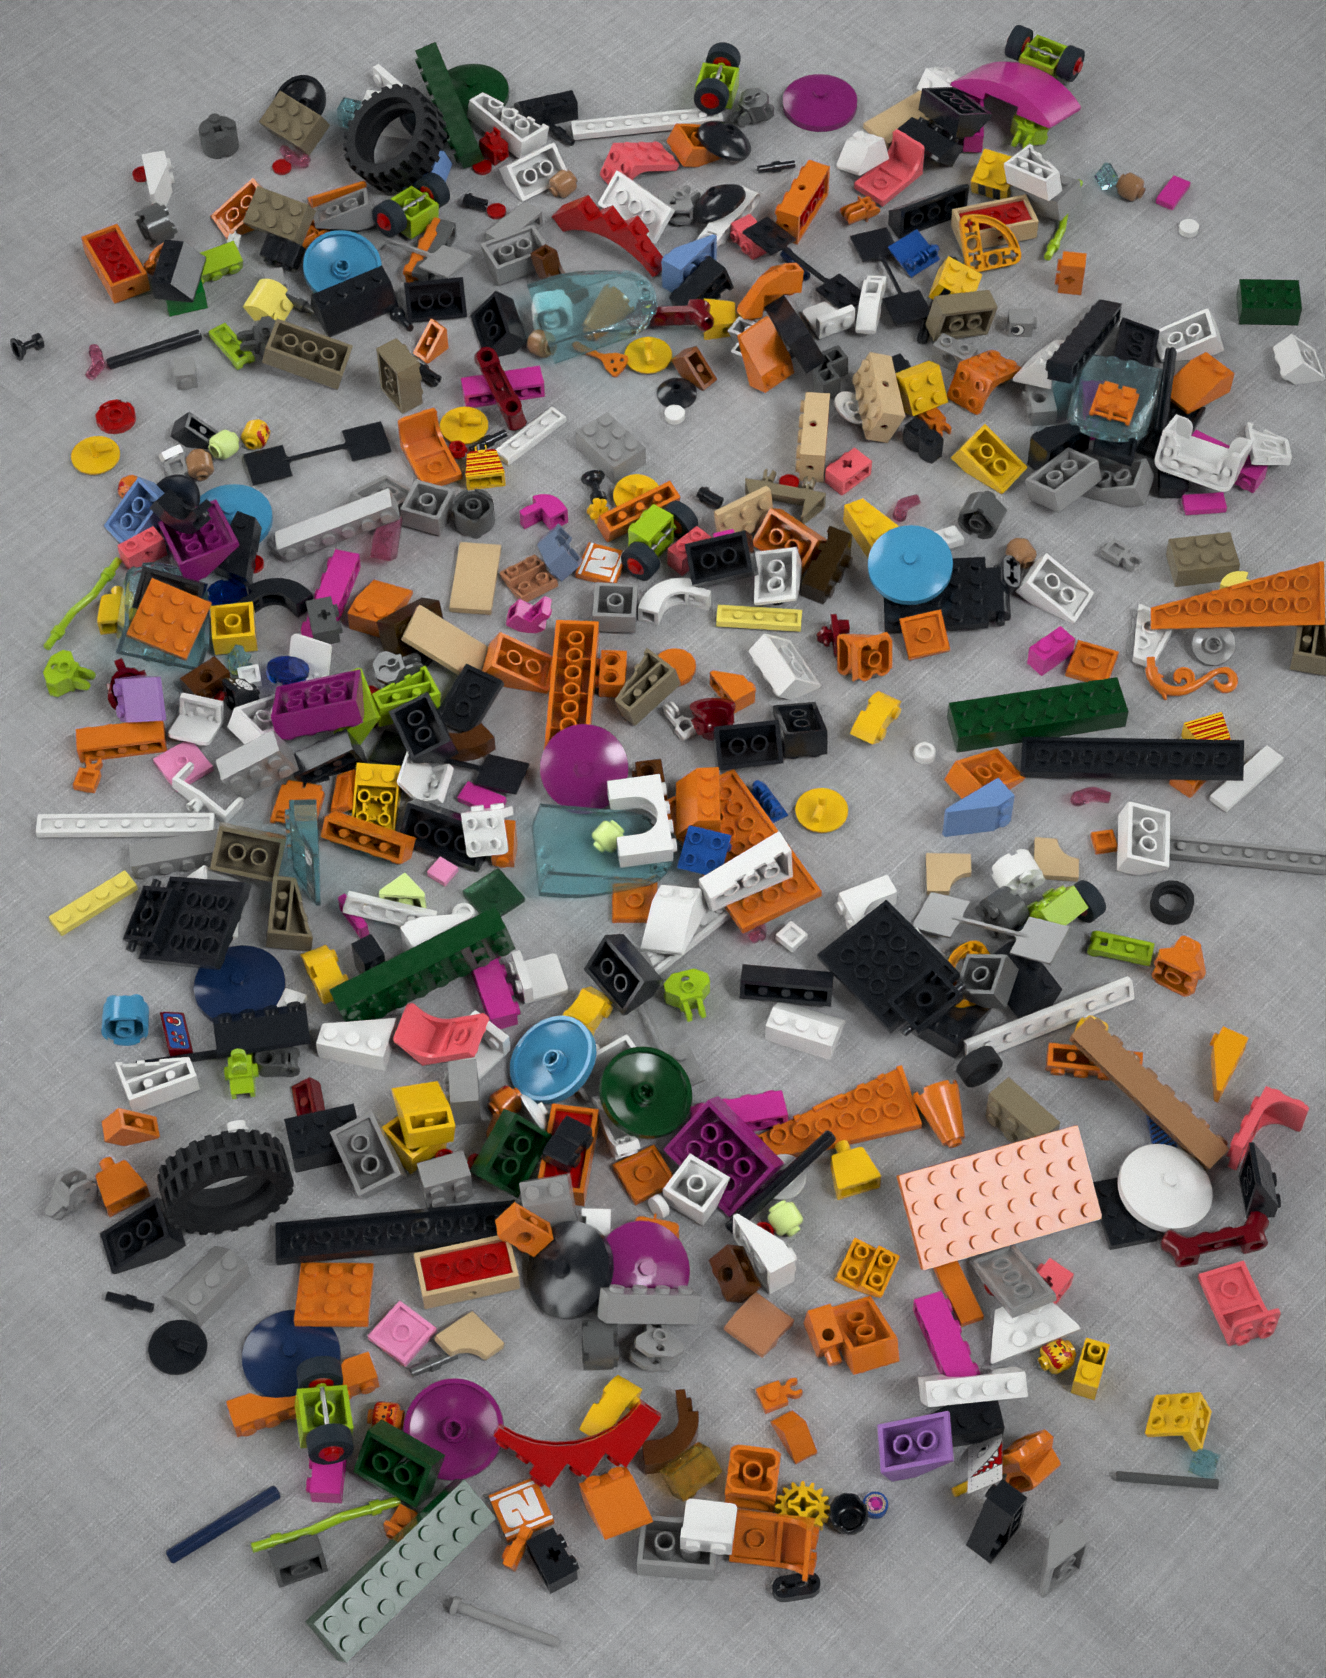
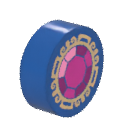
M870 1492L864 1497L863 1503L867 1506L869 1518L879 1519L887 1513L888 1500L885 1495L880 1492Z

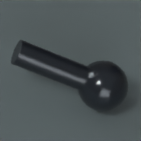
M394 307L390 311L392 321L399 322L408 332L414 329V326L405 318V311L402 308Z

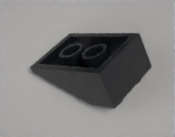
M1084 420L1055 425L1035 432L1030 438L1027 464L1034 471H1037L1068 447L1080 453L1085 452L1089 449L1093 421Z
M143 566L132 608L138 609L152 578L204 599L208 583Z
M816 702L773 705L775 720H779L784 758L819 757L820 755L827 754L828 731Z
M977 1004L964 1008L955 1006L916 1037L956 1059L964 1048L963 1040L973 1036L992 1008H984Z
M1249 1142L1238 1176L1246 1219L1254 1211H1259L1268 1218L1275 1217L1277 1209L1281 1207L1280 1194H1276L1275 1191L1277 1186L1276 1173L1272 1172L1270 1162L1256 1144Z
M158 1197L100 1233L109 1266L114 1275L167 1258L186 1246L182 1231L177 1230L175 1225H170L166 1218L162 1199Z

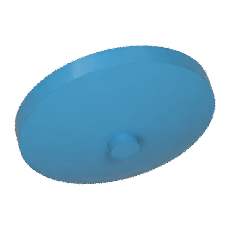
M336 230L322 234L309 245L304 255L303 274L310 289L317 293L377 268L382 263L377 249L365 237L351 231Z
M239 484L223 485L213 488L200 496L199 505L206 499L209 501L216 499L229 525L237 511L255 517L262 527L260 542L265 539L271 530L273 523L271 505L260 491L252 487Z
M906 525L887 531L874 543L868 557V573L874 588L886 599L904 605L921 604L937 597L948 585L953 570L952 554L945 540L936 532L922 526Z
M553 1016L536 1023L521 1037L513 1051L510 1061V1076L514 1087L537 1104L540 1102L543 1104H554L572 1096L587 1081L595 1064L596 1042L591 1031L582 1022L569 1016Z

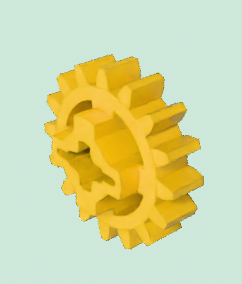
M801 1481L799 1487L792 1482L791 1490L784 1487L782 1489L783 1496H777V1503L779 1504L775 1505V1512L785 1515L816 1518L815 1527H819V1530L822 1531V1522L828 1523L829 1520L827 1514L830 1513V1506L826 1505L829 1498L828 1496L821 1497L823 1489L814 1490L815 1483L813 1482L809 1487L805 1486L804 1481ZM800 1507H805V1511H801Z

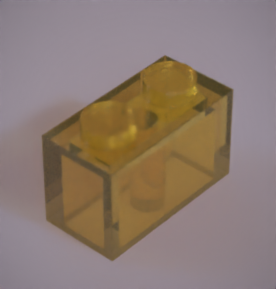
M700 1442L695 1443L659 1471L671 1494L683 1502L693 1498L698 1490L714 1482L716 1477L723 1472L710 1448Z

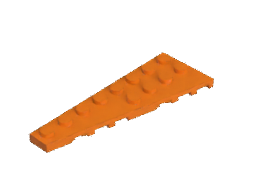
M1324 561L1151 607V630L1325 625Z
M900 1065L887 1074L882 1073L876 1079L866 1084L861 1083L857 1085V1088L845 1094H838L812 1107V1110L802 1115L797 1114L793 1116V1119L781 1125L778 1123L772 1126V1129L756 1135L776 1155L788 1154L798 1157L826 1130L832 1132L836 1138V1141L827 1149L829 1150L834 1149L835 1144L843 1140H847L849 1145L921 1129L922 1122L903 1066Z

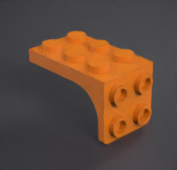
M988 350L963 360L958 364L947 392V398L973 414L978 415L982 412L987 398L995 387L1013 379L1021 367L1015 361L1002 357L996 350Z
M435 408L426 409L398 420L400 447L418 480L444 486L463 479L462 472L442 436Z
M737 1509L732 1555H729V1562L790 1569L800 1573L802 1581L807 1582L809 1575H814L817 1562V1552H813V1550H816L819 1539V1527H815L816 1518Z

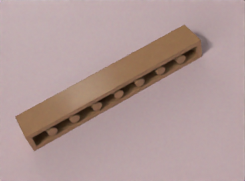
M1090 1016L1070 1036L1069 1040L1186 1153L1195 1158L1204 1170L1208 1172L1229 1150L1226 1146L1228 1144L1221 1135L1213 1134L1209 1130L1210 1125L1203 1118L1200 1117L1198 1119L1192 1113L1193 1109L1185 1101L1180 1102L1174 1096L1175 1092L1167 1084L1163 1086L1157 1080L1158 1076L1151 1068L1148 1067L1146 1069L1139 1063L1141 1061L1140 1058L1133 1051L1128 1052L1123 1047L1124 1044L1120 1038L1114 1034L1111 1036L1105 1030L1106 1026L1098 1018L1094 1020Z

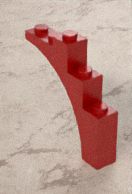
M589 195L562 205L553 214L552 218L563 232L584 230L601 235L629 252L644 266L652 277L657 276L661 272L663 256L646 235L649 230L639 216L624 220L613 205L599 210Z
M640 1399L629 1413L614 1425L585 1438L556 1442L539 1440L516 1433L501 1423L494 1431L493 1436L496 1438L495 1442L506 1450L508 1448L514 1450L517 1453L516 1457L523 1463H532L529 1474L531 1475L530 1479L540 1487L546 1485L550 1488L566 1464L570 1465L569 1470L577 1476L581 1477L583 1474L588 1478L605 1453L608 1455L607 1459L614 1465L619 1467L622 1464L624 1467H627L660 1421L661 1413Z

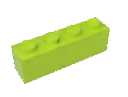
M234 241L201 252L206 257L205 267L201 276L203 285L205 282L210 280L217 281L224 275L229 273L231 275L236 274L243 269V259Z

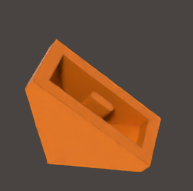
M430 319L413 354L429 364L449 348L447 329L434 319Z
M793 1410L771 1421L772 1427L795 1465L817 1454V1449L806 1421Z

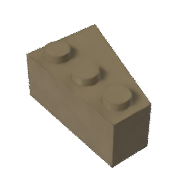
M1326 618L1325 625L1296 626L1290 670L1326 676Z
M648 648L645 649L641 662L636 664L630 680L627 679L615 700L620 715L634 726L681 685L676 669Z
M273 875L266 947L310 951L312 949L313 936L303 908L298 883L294 877Z

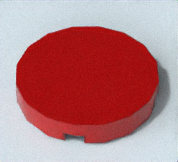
M119 399L103 403L95 414L97 426L101 431L108 434H120L130 430L137 419L135 408L127 401L126 403L122 402Z

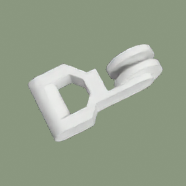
M670 701L668 704L663 705L665 716L676 728L675 734L682 742L696 734L691 722L692 718L680 716L679 709L674 702ZM689 724L690 728L682 731L679 726Z

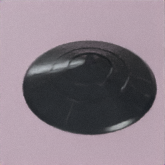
M174 474L165 477L156 484L164 493L171 489L188 506L194 508L199 506V488L190 477Z

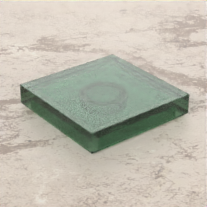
M499 868L462 891L463 896L479 914L496 907L502 917L525 902L523 894Z

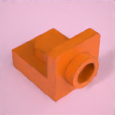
M400 1504L390 1521L385 1520L383 1524L386 1536L391 1540L418 1513Z

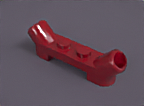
M689 299L688 306L654 307L652 301H641L636 304L634 312L625 318V323L634 334H637L647 326L696 325L701 331L705 332L713 327L714 318L710 314L711 305L702 299Z
M491 347L481 348L475 353L474 361L479 367L504 417L507 428L511 431L519 430L527 423L518 395L515 394L495 350Z
M1254 1211L1250 1213L1243 1226L1236 1228L1225 1227L1213 1233L1202 1232L1190 1238L1171 1229L1165 1233L1160 1247L1161 1250L1173 1256L1177 1267L1198 1264L1200 1254L1241 1246L1243 1254L1259 1251L1268 1245L1265 1231L1269 1226V1220L1265 1214Z

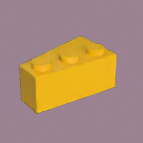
M863 498L844 505L843 522L867 558L872 546L880 536L891 529L899 527Z

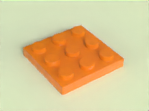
M152 578L126 633V637L187 661L212 603Z
M301 1263L294 1325L311 1327H368L374 1263Z

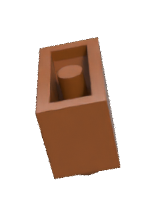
M697 346L683 349L671 359L680 376L692 382L701 391H704L717 380Z

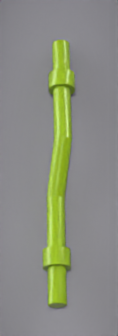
M1068 214L1059 221L1058 230L1054 238L1047 245V251L1044 255V259L1047 261L1051 260L1053 254L1060 247V241L1066 231Z
M115 557L109 567H105L101 573V578L93 589L71 607L60 623L53 627L50 637L43 645L46 650H51L56 641L63 637L65 629L75 615L99 595L107 582H111L116 575L115 571L122 563L120 558Z
M396 1496L381 1501L379 1499L368 1501L367 1505L339 1512L311 1526L284 1534L280 1532L271 1534L270 1538L252 1542L251 1549L253 1553L273 1548L281 1543L297 1541L298 1538L304 1535H316L345 1521L370 1514L371 1516L382 1514L384 1510L398 1507L401 1501Z

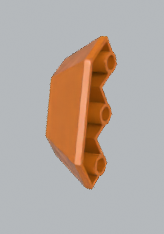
M785 263L770 267L751 287L738 305L737 312L743 319L750 321L755 320V318H762L763 311L765 310L764 307L782 295L791 296L794 293L802 292L804 270L797 263Z

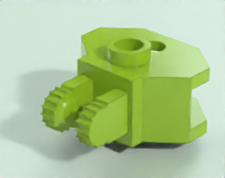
M1015 113L1010 129L1014 136L1011 146L1016 147L1020 143L1023 144L1022 149H1024L1029 144L1032 146L1043 145L1048 140L1047 132L1049 128Z
M61 650L52 655L43 671L49 694L54 697H60L69 691L74 692L75 689L87 691L90 689L91 684L84 679L93 680L96 676L94 671L80 667L79 662L74 661L71 651Z
M693 968L671 974L663 984L665 990L663 996L666 1004L680 1008V1011L684 1012L687 1022L693 1020L691 1010L696 1008L701 1019L706 1018L703 1001L710 993L708 973ZM683 977H688V978H689L688 980H685V981H682V980H681Z
M234 1049L231 1051V1057H228V1067H224L225 1081L230 1082L232 1099H237V1094L250 1093L251 1097H256L255 1078L259 1077L257 1063L254 1064L253 1053L246 1054L243 1049Z

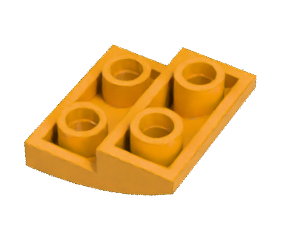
M854 1237L834 1281L858 1292L881 1298L900 1256L880 1245L875 1248Z

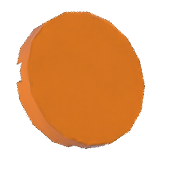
M672 648L658 655L676 669L681 683L679 686H683L693 679L696 673V662L691 653L683 649Z

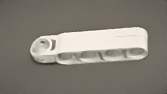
M742 186L746 192L743 203L729 215L709 222L697 240L714 234L717 236V248L723 245L730 238L731 223L751 214L759 203L760 193Z

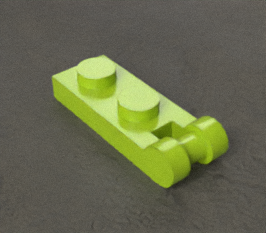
M226 323L208 331L209 337L229 358L237 370L243 368V365L246 363L251 364L255 362V357L251 351L243 352L240 349L242 341L237 340V335Z
M1097 930L1092 931L1090 936L1092 942L1087 949L1088 955L1093 957L1104 956L1150 967L1155 943ZM1101 943H1107V946H1103V945H1100V944H1101Z

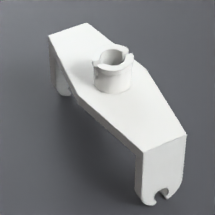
M188 762L172 778V787L190 801L186 804L190 812L194 809L193 813H198L200 810L205 813H215L217 820L227 823L241 809L244 799L238 797L226 810H223L204 793L184 782L194 770V764Z
M627 1034L601 1049L596 1044V1060L591 1074L606 1066L620 1052L636 1047ZM581 1087L577 1092L586 1102L589 1098Z

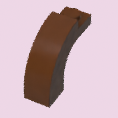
M545 244L530 253L536 273L548 292L557 290L564 292V295L573 306L589 297L586 289L574 283L566 275L561 266L557 250Z
M482 723L464 733L449 732L459 754L450 759L463 762L472 761L496 750L495 737Z
M685 1389L675 1390L678 1423L674 1431L664 1438L645 1441L642 1445L645 1475L660 1473L674 1468L686 1459L695 1446L699 1432V1411H693L691 1397L686 1398Z

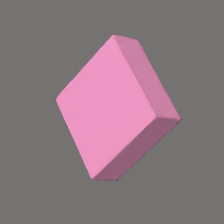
M440 856L427 871V876L446 886L458 873V867Z

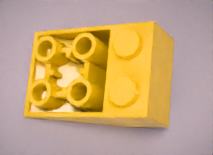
M357 763L352 817L394 831L396 830L402 788L397 784L401 766Z
M438 1081L391 1089L407 1149L454 1142L456 1125L451 1107Z

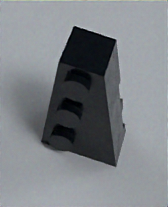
M708 256L672 292L669 299L673 306H688L689 299L718 300L721 298L720 294L726 289L730 291L734 286L726 268Z
M237 511L230 527L239 542V546L213 571L216 575L248 587L253 584L252 578L256 568V553L259 549L262 527L255 517Z
M344 729L326 739L317 741L303 750L295 752L294 756L299 771L293 773L297 781L303 782L304 787H306L307 783L317 784L330 780L329 776L353 769L356 770L357 763L368 762L363 748L349 731Z
M998 1400L946 1405L931 1413L950 1412L953 1447L981 1443L1002 1434L1003 1438L1005 1426Z
M1003 1479L997 1486L993 1484L986 1492L985 1497L987 1499L983 1504V1508L966 1544L967 1547L990 1564L1021 1527L1027 1502L1025 1495Z

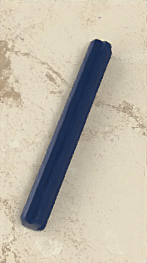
M275 1486L267 1488L166 1550L169 1561L176 1563L274 1503L281 1497L278 1489Z

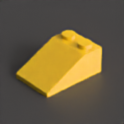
M986 424L981 426L951 457L964 472L1000 494H1003L1028 468Z

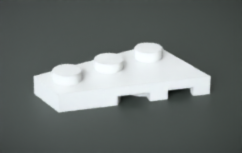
M1142 604L1138 605L1133 662L1147 667L1146 658L1155 657V663L1157 662L1174 629L1151 630V608Z

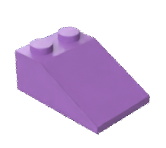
M137 675L115 679L113 692L118 701L116 714L120 718V722L166 720L161 677Z
M949 1411L877 1425L881 1474L892 1482L918 1477L954 1461Z

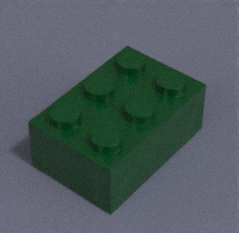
M1239 279L1236 293L1239 325H1299L1302 312L1299 280Z
M503 1109L472 1165L470 1173L501 1191L518 1198L521 1194L519 1183L529 1179L542 1156L545 1146L553 1135L518 1114Z
M380 1420L367 1430L353 1473L417 1508L430 1498L445 1455L386 1421Z

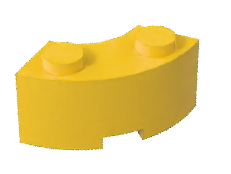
M877 691L868 700L866 710H861L850 734L872 745L883 741L887 733V727L901 713L900 704L902 701Z
M325 944L300 954L320 1001L323 1004L334 1001L329 989L349 980L346 974L342 975L337 962L339 960L335 950H330Z
M589 986L582 988L575 1002L569 1009L564 1011L562 1016H569L579 1020L594 1035L603 1018H608L611 1014L613 1006H611L612 1002L603 992Z
M620 1375L615 1376L603 1389L599 1403H593L579 1430L588 1436H592L611 1427L627 1415L640 1400L639 1397L643 1389Z

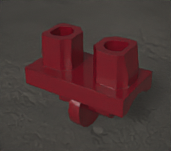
M830 614V629L827 626H823L816 636L817 641L824 644L825 647L830 646L832 642L834 658H836L837 636L849 634L850 624L849 619L838 620L837 614Z

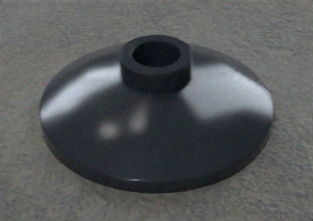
M671 378L660 384L657 389V398L665 407L679 405L684 409L695 402L697 389L689 380Z

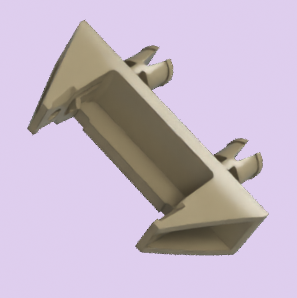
M768 468L764 470L761 481L745 478V495L767 486L771 489L773 501L803 506L800 522L803 524L807 523L825 508L826 493L814 491L817 482L814 477H812L809 484H807L808 476L804 477L802 488L774 483L776 472L772 470L768 477Z

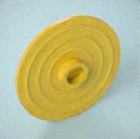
M642 337L632 341L626 347L624 353L629 359L627 365L634 371L644 374H652L664 370L672 359L670 346L665 341L655 337Z
M457 407L448 411L442 417L440 430L443 437L450 442L459 440L465 445L479 441L487 433L488 419L483 412L476 408Z
M103 436L83 439L73 448L71 453L74 467L78 471L90 475L102 474L111 470L120 459V449L117 443Z
M628 475L616 484L613 492L614 503L618 507L659 485L652 478L645 475Z
M815 788L800 796L796 803L795 813L800 824L806 829L817 833H827L840 828L845 823L848 816V805L838 792L828 788Z

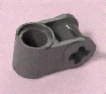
M287 1047L257 1052L255 1055L258 1073L262 1077H295L300 1074L298 1066L300 1050L298 1048ZM265 1061H270L268 1064H263Z

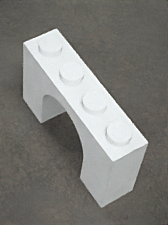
M660 774L607 781V793L611 811L639 808L650 812L657 820L654 827L645 833L617 837L620 868L673 861V852H677V843L675 838L671 839V833H674L672 819L668 820L667 814H670L669 801L664 800V796L667 795L666 783H661Z
M885 875L840 892L836 908L838 913L845 917L846 926L849 930L886 899L892 905H895L897 890L889 876Z
M1018 1367L991 1369L992 1373L976 1376L947 1377L943 1374L918 1377L920 1402L927 1407L1028 1397L1026 1373Z

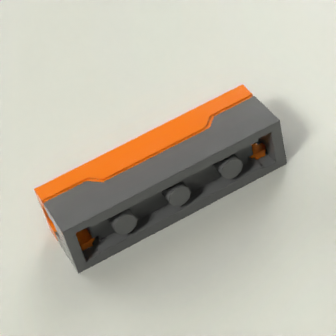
M434 217L432 222L427 225L424 236L419 239L417 248L434 253L442 245L451 247L457 237L456 223ZM412 252L409 263L405 264L403 269L406 282L434 279L436 274L418 267L427 257Z

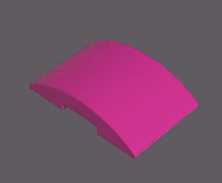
M1000 61L984 64L954 80L950 85L982 100L989 96H994L1017 106V115L1049 129L1081 109L1080 104L1072 93L1054 77L1038 68L1017 62Z

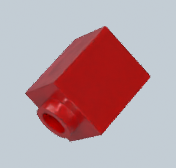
M493 127L491 133L486 132L485 136L479 140V148L483 157L494 166L509 157L508 142L500 137L501 132L496 127Z

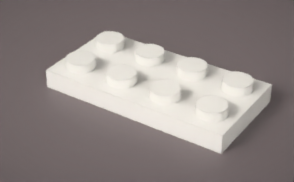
M617 170L598 202V205L602 208L613 205L624 220L639 216L649 230L646 235L654 244L657 243L675 212L673 208Z

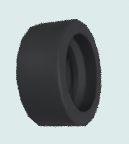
M1173 880L1158 884L1154 888L1150 900V910L1153 916L1160 922L1168 925L1184 923L1190 918L1194 907V894L1186 884ZM1167 894L1179 896L1184 900L1185 907L1182 910L1170 911L1160 905L1159 898Z
M983 1046L967 1054L957 1065L956 1072L967 1087H976L992 1079L1002 1068L1003 1061L992 1046Z

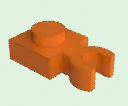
M937 407L918 414V419L925 422L929 429H934L942 437V431L951 434V426L946 423V417Z
M91 756L86 757V768L79 767L73 782L74 790L89 793L96 792L102 777L100 770L103 767V762L101 758H98L95 764H91Z
M790 1378L783 1386L777 1380L756 1388V1395L765 1414L788 1406L789 1401L787 1398L798 1399L802 1396V1389L797 1391L791 1389L792 1386L797 1385V1378Z
M522 1524L516 1540H513L512 1545H507L502 1555L504 1560L502 1564L506 1568L516 1572L526 1551V1541L530 1540L534 1531L531 1528Z

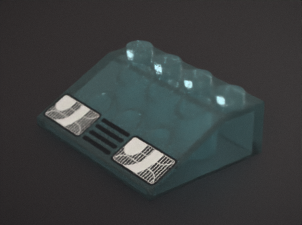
M289 800V809H285L288 860H292L293 870L316 906H320L317 800Z

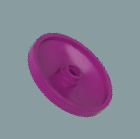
M813 74L793 81L786 88L783 94L782 107L787 119L797 127L812 132H829L844 127L854 118L858 100L855 90L846 81L832 75Z
M577 724L561 730L548 742L541 757L540 775L547 793L556 803L576 812H593L609 805L607 781L626 779L628 777V759L622 744L611 732L592 724Z
M633 1221L617 1227L605 1237L611 1247L614 1260L611 1284L622 1285L624 1288H632L633 1285H644L647 1288L665 1285L670 1287V1289H678L681 1285L688 1286L690 1266L687 1253L680 1240L664 1226L650 1221Z
M451 1378L440 1380L427 1386L414 1398L405 1416L404 1432L445 1455L437 1478L447 1481L469 1479L483 1472L497 1457L501 1446L495 1442L496 1438L493 1435L500 1423L504 1425V1419L498 1403L486 1389L469 1380Z

